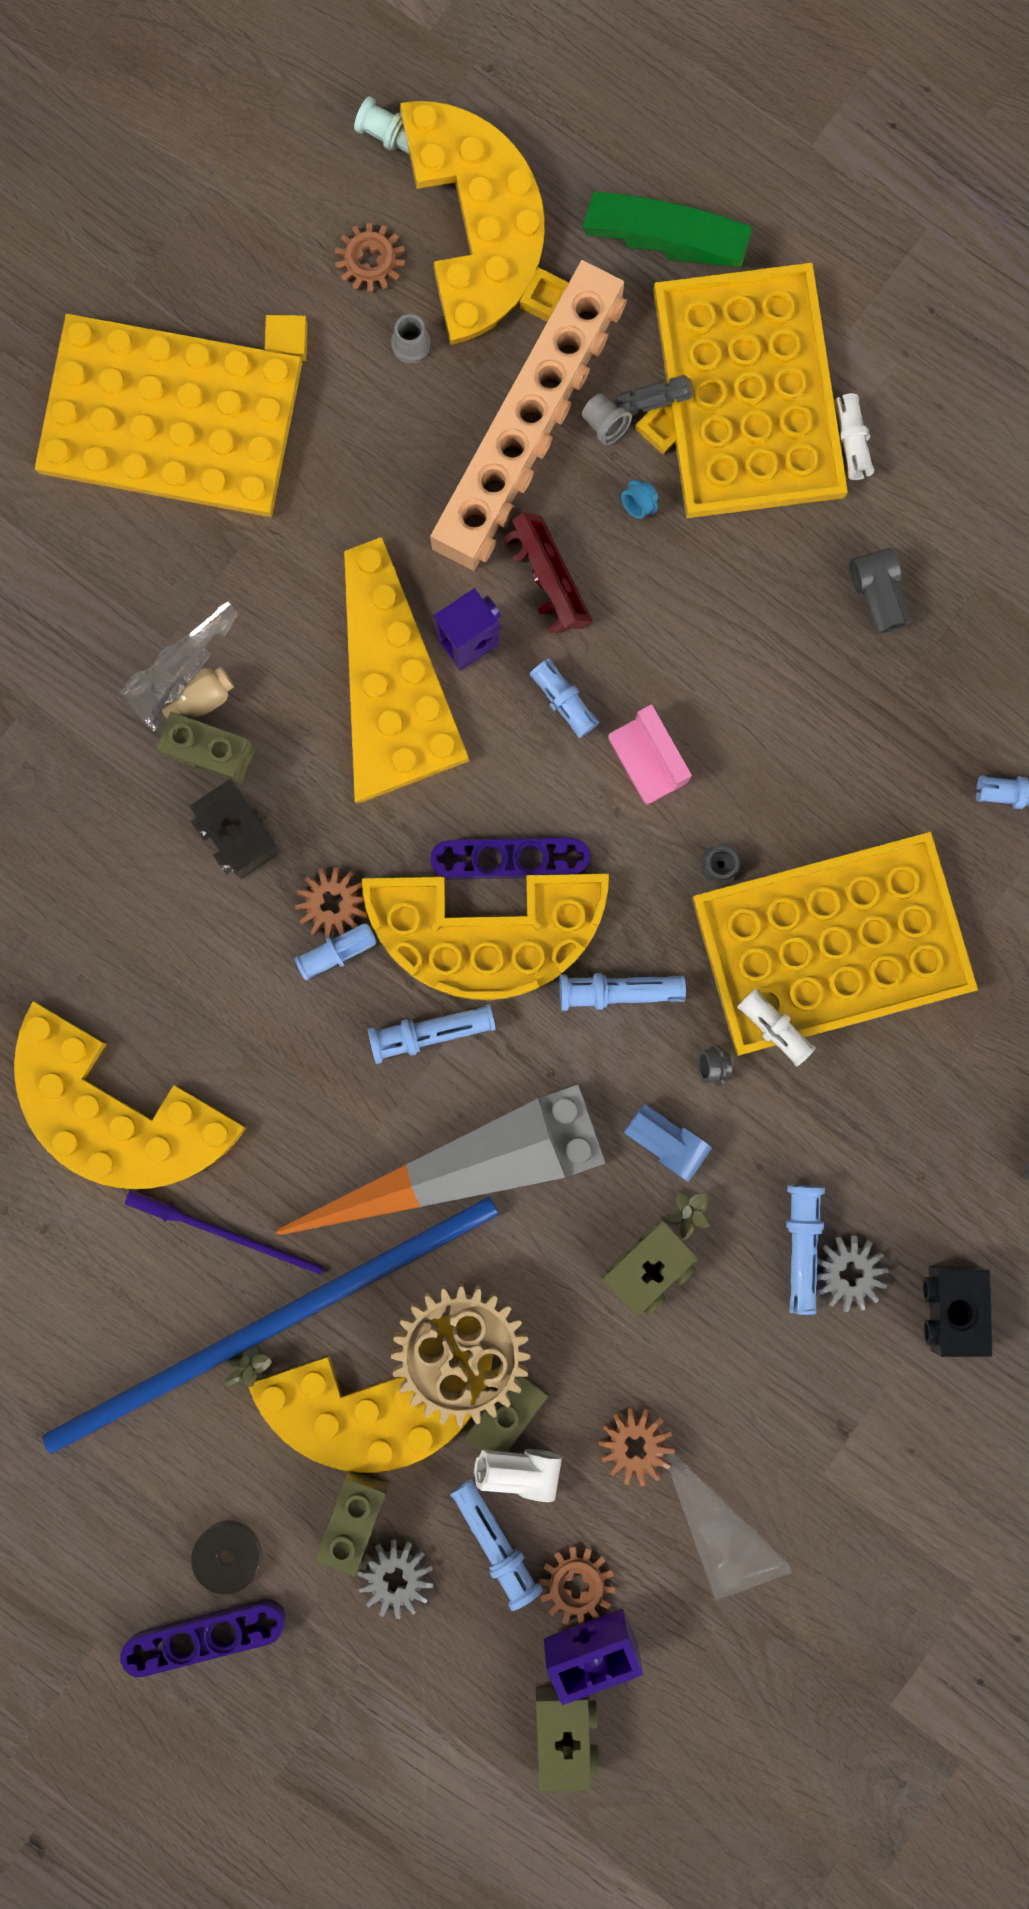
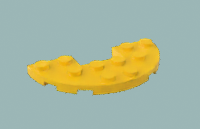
M427 101L400 103V113L416 188L456 183L471 254L434 261L433 268L451 346L479 337L493 329L497 322L503 319L520 303V299L538 268L543 249L545 233L543 204L536 180L524 157L515 145L491 123L469 111L448 104Z
M609 874L526 875L527 916L445 918L444 877L362 878V889L371 925L384 948L400 967L418 981L439 992L458 998L489 1001L512 998L532 992L553 981L575 963L587 948L600 924L607 900Z
M32 1002L20 1028L15 1050L14 1074L17 1096L25 1119L37 1140L48 1153L72 1172L93 1182L116 1188L147 1189L171 1185L186 1180L208 1166L213 1165L230 1150L247 1128L177 1085H173L156 1115L151 1119L86 1080L107 1043L38 1002Z
M450 1314L440 1319L427 1321L438 1325L437 1338L429 1337L424 1339L420 1343L421 1350L428 1355L440 1353L443 1349L442 1335L446 1333L454 1347L452 1359L460 1357L468 1371L467 1382L471 1383V1403H474L476 1396H479L480 1391L486 1388L484 1384V1371H491L493 1354H485L479 1359L480 1374L476 1376L468 1363L469 1350L464 1352L460 1350L453 1337V1329L458 1327L465 1334L475 1333L481 1326L479 1320L473 1316H465L454 1327L450 1325ZM329 1355L256 1380L253 1387H248L258 1410L268 1425L295 1451L324 1466L357 1473L391 1471L423 1460L447 1444L471 1418V1414L465 1415L462 1427H459L456 1415L453 1414L449 1415L445 1424H440V1411L436 1409L428 1418L424 1417L426 1403L422 1401L418 1405L411 1407L410 1400L414 1391L411 1390L404 1393L399 1391L400 1384L406 1379V1376L394 1377L342 1395ZM457 1375L446 1376L441 1382L442 1387L449 1392L459 1391L465 1384L461 1377Z

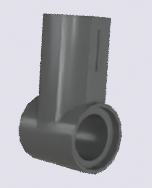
M890 547L851 559L849 562L851 580L856 592L859 595L863 594L876 635L894 632L909 625L912 620L899 584L901 570L894 550Z

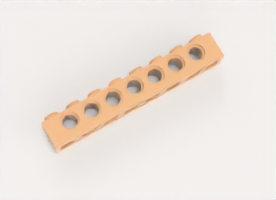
M581 260L430 535L432 550L473 571L476 570L480 560L487 562L496 544L493 536L499 525L505 528L513 515L515 505L511 503L517 492L524 493L531 482L534 474L531 467L537 457L543 459L550 447L553 437L549 434L555 423L561 425L569 412L571 402L568 399L574 388L580 390L583 387L590 370L587 367L592 355L598 357L602 352L608 338V333L605 332L611 321L617 323L624 311L627 300L623 298V280ZM582 312H591L596 317L591 320H585L578 315ZM570 345L578 351L573 354H565L560 351V348ZM547 379H553L559 385L555 388H546L540 383ZM527 413H535L541 419L535 423H528L522 417ZM509 447H517L523 453L518 457L511 458L504 455L503 451ZM490 481H498L504 485V488L498 492H489L484 486ZM473 515L481 516L486 520L479 527H470L465 523V520Z

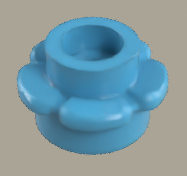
M631 480L628 483L629 487L621 494V501L626 511L637 519H642L649 513L654 514L658 509L656 502L658 494L655 488L646 481Z

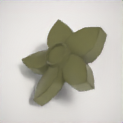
M678 1191L676 1205L680 1210L671 1212L664 1219L673 1224H681V1237L686 1241L693 1233L694 1224L701 1228L711 1226L708 1216L702 1213L708 1207V1195L703 1193L691 1198Z
M255 1345L244 1352L243 1358L233 1357L228 1360V1364L234 1372L226 1378L224 1384L229 1387L243 1380L248 1387H253L255 1381L259 1378L257 1373L266 1371L272 1361L266 1355L261 1354L259 1347Z

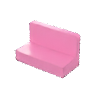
M652 704L638 711L635 720L608 735L611 746L645 805H649L688 784L692 775Z

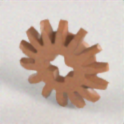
M366 223V232L360 233L356 225L352 227L355 237L350 239L343 234L340 238L347 247L346 249L335 248V254L344 258L342 261L335 262L336 269H348L347 272L340 276L344 282L356 277L352 286L353 289L358 290L363 282L367 281L368 293H373L374 281L377 280L385 290L388 288V284L384 279L385 276L396 281L399 279L400 275L393 271L392 268H403L405 266L404 260L395 259L403 254L405 250L404 246L393 247L399 239L396 233L388 239L385 237L386 226L382 225L377 233L373 232L372 223ZM369 250L372 254L379 253L381 255L376 259L377 266L371 268L368 263L360 264V261L364 259V251Z
M339 867L333 868L332 876L329 878L326 877L324 868L318 869L320 881L315 882L310 876H307L305 881L311 886V889L309 891L297 890V895L306 897V902L296 904L295 909L296 911L307 910L308 913L299 920L300 923L304 925L312 920L314 925L310 933L315 936L319 929L323 928L325 929V940L327 937H331L332 930H338L339 935L345 933L344 927L348 924L353 929L358 927L359 925L353 920L356 915L363 918L367 917V912L358 909L360 903H365L364 897H358L357 891L362 889V882L352 886L349 882L355 874L351 871L343 879L339 878ZM328 892L333 896L340 894L343 898L339 903L341 910L336 914L331 910L323 912L321 909V905L325 903L323 895Z
M634 1407L628 1408V1420L623 1421L617 1412L613 1415L617 1427L614 1429L607 1424L603 1427V1430L611 1436V1440H599V1446L610 1448L611 1450L610 1454L601 1457L602 1462L606 1463L614 1460L616 1466L611 1470L610 1474L615 1477L621 1469L626 1472L624 1484L630 1485L632 1475H637L640 1486H646L645 1474L647 1473L658 1481L661 1479V1476L657 1472L656 1467L661 1466L669 1470L672 1465L662 1459L664 1454H675V1447L664 1446L663 1441L672 1437V1432L669 1430L661 1434L657 1428L664 1420L659 1416L653 1424L648 1421L650 1410L644 1409L641 1419L635 1418ZM629 1436L634 1440L640 1436L645 1439L646 1443L643 1449L647 1454L644 1458L638 1454L631 1458L626 1453L630 1447L626 1442Z
M570 1546V1559L565 1560L561 1553L557 1551L554 1553V1556L559 1565L555 1567L548 1563L544 1564L543 1569L552 1575L551 1578L539 1579L541 1586H549L550 1589L540 1598L542 1602L551 1599L554 1601L553 1606L548 1611L552 1617L561 1609L564 1611L562 1623L568 1625L570 1616L573 1614L577 1615L578 1625L585 1623V1613L590 1612L593 1619L600 1617L595 1609L598 1604L607 1610L609 1609L611 1604L603 1598V1594H615V1587L604 1584V1580L613 1577L614 1574L612 1570L600 1572L599 1567L606 1561L603 1556L592 1563L589 1561L592 1549L586 1548L582 1558H577L576 1547ZM576 1573L582 1574L583 1582L589 1583L588 1590H581L580 1597L572 1596L571 1589L564 1587L565 1581L573 1580Z

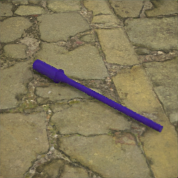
M133 1189L129 1191L125 1200V1205L163 1219V1222L167 1220L184 1222L320 1275L324 1267L184 1214L173 1205V1202L167 1203Z

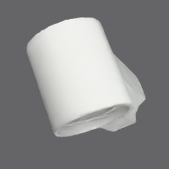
M526 1449L524 1454L482 1450L480 1456L476 1458L474 1467L476 1487L481 1491L516 1493L523 1498L534 1501L553 1502L556 1497L562 1456L539 1449Z

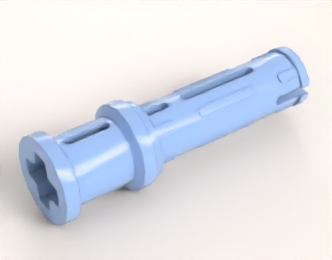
M595 973L593 977L568 978L566 974H560L561 1011H568L569 1007L594 1006L596 1010H603V1008H607V1004L685 1002L684 975L616 979L606 978V975H602V973Z
M487 1004L484 1007L418 1023H413V1020L404 1019L401 1021V1025L380 1030L371 1027L367 1028L375 1063L380 1064L383 1058L404 1053L413 1056L420 1052V1047L455 1040L485 1031H494L496 1028L490 1004Z
M791 1184L787 1186V1192L791 1193V1219L786 1221V1228H788V1232L792 1233L789 1312L796 1313L797 1311V1314L814 1315L817 1310L818 1234H822V1230H824V1222L820 1221L821 1195L825 1194V1187Z
M470 1479L449 1494L451 1498L453 1497L472 1533L491 1562L488 1567L490 1569L489 1574L493 1579L497 1578L510 1599L508 1603L510 1610L515 1611L533 1601L544 1589L540 1583L533 1581L522 1562L525 1558L523 1553L518 1551L517 1548L512 1549L497 1524L495 1517L476 1488L473 1479Z

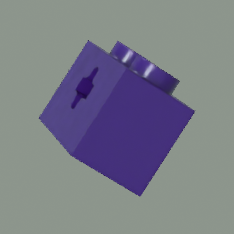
M475 588L433 615L437 639L459 671L499 645L501 625L497 619L501 617L500 612L488 595L482 598Z
M623 1609L543 1638L546 1669L562 1705L644 1675L638 1643Z

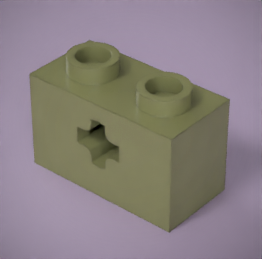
M170 711L156 751L170 762L241 787L255 748L244 737Z
M659 1219L609 1266L600 1277L636 1317L643 1311L650 1315L665 1301L666 1298L662 1293L672 1283L680 1286L696 1271L692 1264L699 1258L662 1219ZM660 1260L662 1263L657 1268L661 1274L659 1278L655 1280L653 1277L648 1276L643 1280L641 1277L645 1274V1270L642 1265L646 1261L654 1265Z
M348 1471L315 1562L353 1577L356 1576L390 1482L366 1473Z
M554 1686L536 1687L539 1792L591 1790V1774L599 1773L598 1745H590L589 1729L597 1728L596 1700H588V1696L562 1705ZM563 1732H572V1743H563Z

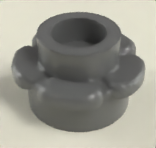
M720 844L715 848L710 847L702 856V862L704 863L701 870L709 881L715 880L721 885L728 884L734 880V875L738 874L741 870V859L729 845ZM723 861L725 866L719 868L717 862Z
M719 1045L712 1046L707 1050H701L699 1053L698 1069L704 1083L715 1082L716 1086H721L724 1083V1077H729L732 1073L731 1057L728 1052H723Z

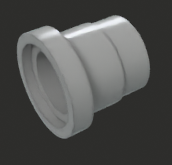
M412 314L403 315L397 320L395 331L391 337L392 351L396 358L402 362H420L430 351V336L425 329L423 321L418 316ZM408 332H414L419 335L414 340H406L401 336Z
M597 394L591 398L582 411V417L597 432V439L606 446L616 442L626 432L632 420V414L626 408L617 407L603 394Z

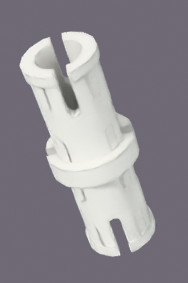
M850 393L843 395L845 404H842L841 398L838 397L834 400V406L840 430V445L844 449L848 468V478L860 480L864 479L863 470H865L868 477L874 473L867 443L870 439V432L863 424L859 396Z
M757 988L737 1006L763 1032L762 1037L767 1042L771 1040L794 1062L796 1067L805 1061L816 1049L789 1023L791 1018L786 1013L781 1015L759 993Z

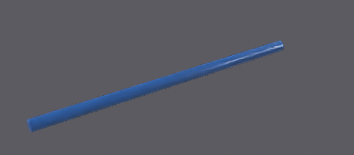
M490 1196L45 1433L42 1438L46 1449L51 1454L59 1451L499 1215L495 1204Z

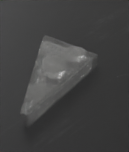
M228 601L224 602L175 645H170L163 649L154 663L144 671L137 672L131 676L126 686L119 691L153 732L162 723L156 716L165 703L179 700L188 683L195 678L211 654L205 647L212 637L217 633L220 636H225L233 625V621L239 615Z
M664 1454L665 1460L672 1464L669 1472L716 1601L793 1573L789 1563L757 1531L749 1526L722 1497L712 1490L686 1462L676 1454Z

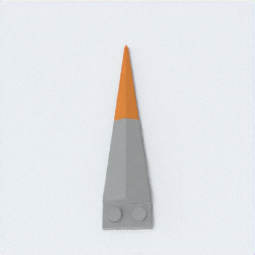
M578 1084L537 1098L279 1228L276 1234L283 1235L557 1180L606 1164L607 1162L581 1087Z

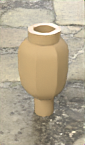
M221 666L216 670L203 668L178 686L175 692V701L162 709V712L167 719L170 711L191 718L203 716L222 705L227 700L228 691L234 688V685Z

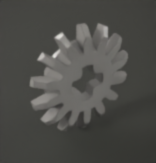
M851 1235L850 1246H845L841 1236L837 1237L835 1240L838 1249L833 1251L825 1244L822 1249L829 1255L827 1260L817 1258V1265L823 1267V1273H817V1280H824L825 1285L818 1289L817 1292L819 1295L831 1292L833 1296L827 1304L832 1307L839 1299L844 1300L843 1311L849 1312L852 1301L857 1302L860 1311L865 1310L864 1297L868 1296L874 1303L879 1301V1298L872 1291L874 1286L884 1290L887 1287L886 1283L877 1280V1275L889 1273L888 1267L877 1268L875 1264L884 1255L880 1251L871 1257L869 1252L873 1243L869 1240L861 1249L858 1247V1236ZM847 1262H853L854 1267L862 1269L863 1272L862 1277L856 1278V1285L849 1286L848 1281L843 1278L840 1279L839 1276L840 1271L846 1270Z
M390 1539V1551L387 1552L378 1543L375 1545L378 1557L373 1559L366 1554L363 1558L370 1566V1570H358L357 1576L368 1580V1584L358 1587L359 1593L372 1592L373 1596L365 1603L369 1608L380 1601L382 1606L379 1615L382 1617L385 1616L388 1606L394 1607L395 1619L401 1618V1606L404 1605L412 1615L415 1614L417 1609L412 1601L416 1599L426 1604L429 1598L420 1592L421 1588H433L434 1581L423 1579V1575L433 1570L432 1564L421 1567L419 1562L426 1554L423 1550L415 1556L409 1554L413 1544L409 1541L406 1542L403 1551L397 1550L396 1539ZM395 1568H400L403 1570L402 1578L408 1581L405 1587L399 1585L396 1591H391L388 1589L389 1581L383 1578L385 1572L393 1573Z

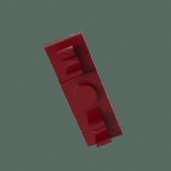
M523 512L512 519L517 530L509 532L504 537V541L507 544H515L521 540L522 550L513 557L514 562L524 563L530 560L533 567L532 576L534 581L545 593H548L552 601L542 604L538 609L539 613L543 615H548L553 611L557 614V620L547 628L548 632L561 633L567 628L583 629L592 623L593 620L542 516Z

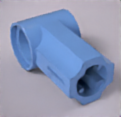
M646 1104L642 1105L623 1132L659 1158L658 1161L688 1183L712 1150V1147L684 1127L678 1128Z

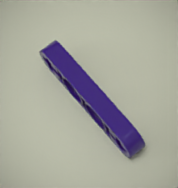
M574 838L447 840L440 842L434 847L431 852L430 861L435 873L449 880L526 878V875L582 874L589 865L590 853L584 842ZM530 847L539 850L543 858L541 865L532 870L525 869L519 863L520 853ZM547 847H555L554 856L566 855L567 848H575L577 855H583V860L577 861L575 868H568L567 861H554L555 870H548L549 854ZM473 848L471 860L474 871H465L467 868L466 862L454 863L453 870L450 871L445 870L443 863H437L438 858L445 856V850H453L455 857H467L465 849ZM492 848L501 854L502 861L498 868L495 870H485L479 865L478 856L483 850Z
M261 1600L141 1631L132 1635L123 1646L120 1654V1663L123 1670L129 1675L145 1677L269 1645L281 1636L286 1624V1613L278 1602ZM262 1612H266L268 1619H276L270 1632H266L265 1627L260 1625L250 1628L247 1634L249 1638H244L245 1626L258 1622ZM243 1616L246 1617L245 1624H244V1622H243V1620H242V1618H241V1617H243ZM219 1622L230 1623L236 1631L235 1640L229 1644L218 1642L213 1635L214 1626ZM182 1632L189 1634L194 1641V1650L184 1655L177 1653L172 1646V1638L175 1634ZM159 1638L163 1639L162 1651L152 1653L145 1664H142L140 1657L133 1658L132 1654L138 1645L141 1644L143 1651H149L158 1647L160 1644Z

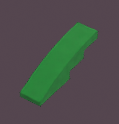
M598 191L593 192L582 226L587 236L623 239L627 248L663 251L668 261L736 267L742 266L753 232L750 225L699 209L639 196Z

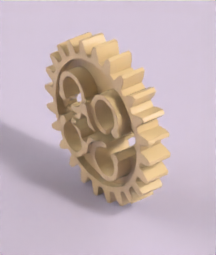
M459 1283L456 1295H451L448 1288L443 1285L441 1288V1298L438 1300L430 1292H426L425 1302L427 1306L423 1308L413 1302L410 1309L415 1318L402 1316L400 1319L401 1326L407 1332L394 1333L393 1341L403 1346L391 1352V1359L403 1361V1363L393 1369L394 1377L406 1376V1379L400 1384V1393L413 1390L414 1393L410 1400V1406L414 1407L422 1401L426 1403L424 1417L426 1418L435 1409L440 1411V1424H445L450 1414L456 1415L459 1427H462L465 1415L471 1414L474 1422L480 1424V1411L486 1410L489 1415L495 1418L497 1416L495 1403L498 1401L509 1407L511 1401L507 1391L520 1393L522 1390L521 1384L515 1379V1376H528V1368L518 1363L519 1361L530 1359V1350L518 1347L528 1341V1334L526 1332L515 1333V1330L522 1324L521 1317L517 1316L508 1319L507 1316L512 1309L511 1304L508 1302L497 1308V1293L493 1292L486 1300L482 1299L481 1286L479 1285L476 1286L472 1295H466L463 1283ZM448 1305L451 1306L449 1311L450 1325L456 1327L458 1321L465 1316H473L481 1324L479 1330L472 1334H465L458 1327L453 1329V1337L462 1352L469 1350L468 1363L476 1376L480 1374L478 1361L483 1355L488 1353L495 1354L502 1360L501 1365L497 1369L484 1371V1384L498 1389L493 1390L489 1388L488 1390H481L479 1396H476L474 1403H471V1383L467 1382L468 1371L460 1357L452 1359L454 1347L447 1334L442 1335L443 1349L440 1353L428 1355L420 1348V1343L424 1339L429 1337L437 1338L438 1331L436 1323L427 1322L424 1319H440ZM457 1375L461 1377L465 1384L459 1391L449 1392L442 1387L441 1382L446 1376Z

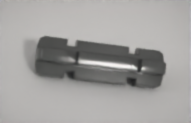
M680 375L671 378L668 384L664 380L637 388L634 394L632 390L626 391L616 397L617 407H624L632 415H636L639 413V409L646 412L671 405L674 399L677 400V403L685 401L693 396V384L686 375Z

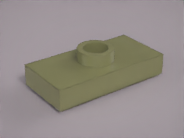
M515 1376V1379L521 1384L522 1390L520 1393L507 1391L511 1405L507 1407L497 1401L495 1403L497 1414L495 1418L489 1415L486 1410H483L480 1424L474 1423L464 1436V1439L480 1452L482 1450L508 1452L548 1398V1393L529 1378Z

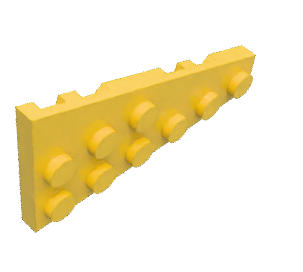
M382 537L344 551L354 797L356 805L469 762L468 754Z

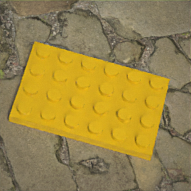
M813 263L654 283L653 291L667 384L670 383L671 378L680 375H686L693 384V396L690 399L678 403L674 399L673 404H671L686 519L845 498L848 490Z
M66 314L34 469L42 475L272 518L302 368L301 357Z
M931 832L692 897L736 1056L775 1046L771 1040L767 1042L762 1037L763 1032L737 1008L755 988L781 1015L786 1013L791 1018L789 1023L804 1038L978 990Z

